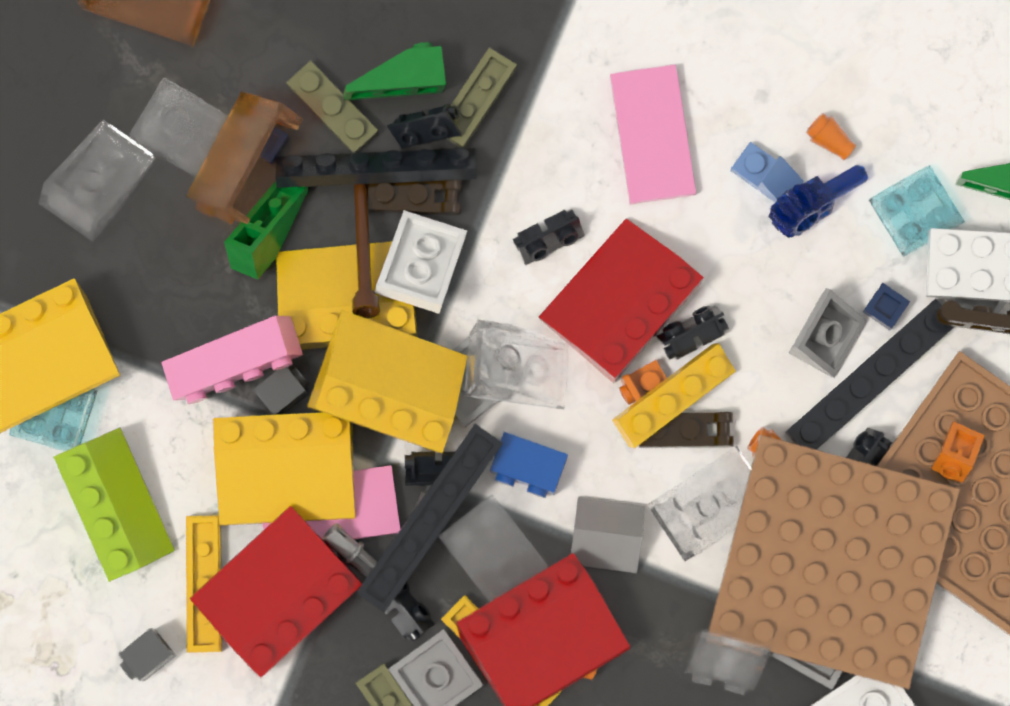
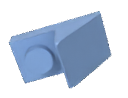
M752 142L748 144L730 170L784 209L804 183L803 179L784 158L779 156L776 160Z

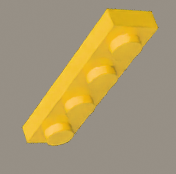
M712 344L613 418L612 421L628 447L636 448L736 371L720 344Z

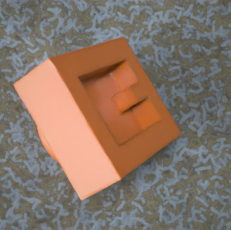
M654 360L637 371L622 376L621 382L623 386L619 387V391L625 402L630 405L664 381L666 376L657 360Z
M953 421L940 453L933 463L932 470L940 473L947 479L962 483L974 466L985 435Z

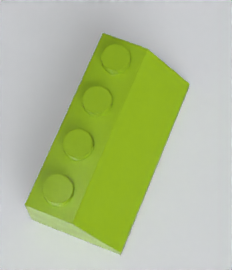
M121 427L53 456L109 582L136 571L175 551Z

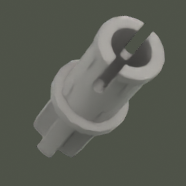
M338 523L334 524L322 538L324 542L344 558L343 562L345 564L351 563L366 577L377 563L363 549L364 544L361 541L357 542L348 535Z

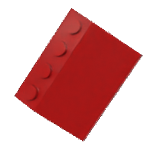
M626 218L538 318L611 382L615 383L697 290L704 277L680 256Z
M290 505L189 599L239 657L261 679L355 592L362 583Z
M574 553L456 622L461 641L503 706H536L630 649V645L594 582Z

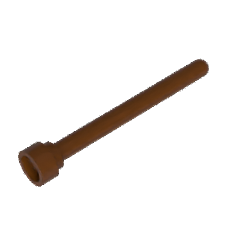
M354 184L358 291L352 298V313L368 319L377 316L380 312L379 298L372 290L367 184Z

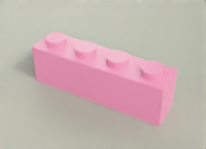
M273 316L161 363L173 400H187L188 404H194L206 400V393L215 390L216 393H222L235 388L234 382L244 379V382L259 379L264 376L263 371L271 367L273 370L289 367L293 364L292 359L302 356L303 353L291 316Z

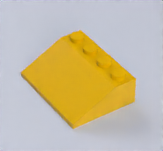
M392 241L370 243L371 282L374 292ZM356 245L281 251L276 257L278 316H291L301 350L327 348L341 310L352 313V298L358 291ZM375 293L379 298L380 312L377 316L368 319L417 337L415 306Z
M75 278L0 313V433L120 376L88 297Z
M341 310L307 407L416 446L443 453L454 421L468 356Z
M323 412L213 418L214 461L220 526L271 523L290 505L305 521L355 519L352 422Z

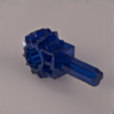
M855 165L826 183H823L816 176L801 185L797 184L792 189L786 190L770 208L768 217L771 219L772 225L787 238H792L795 235L800 236L806 230H810L818 221L832 214L836 199L868 180L866 169L863 166Z

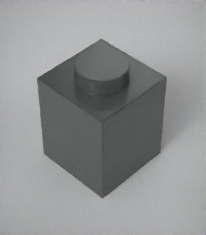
M286 367L276 370L255 387L253 391L273 415L285 414L308 395L304 389L308 382L296 367L291 371Z
M154 628L147 630L118 654L123 660L119 665L131 680L137 678L139 681L147 680L176 656L163 637Z

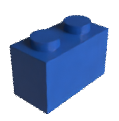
M504 432L501 438L503 444L496 453L490 472L496 475L495 481L514 487L515 482L528 486L526 492L541 498H546L547 493L554 495L568 454Z

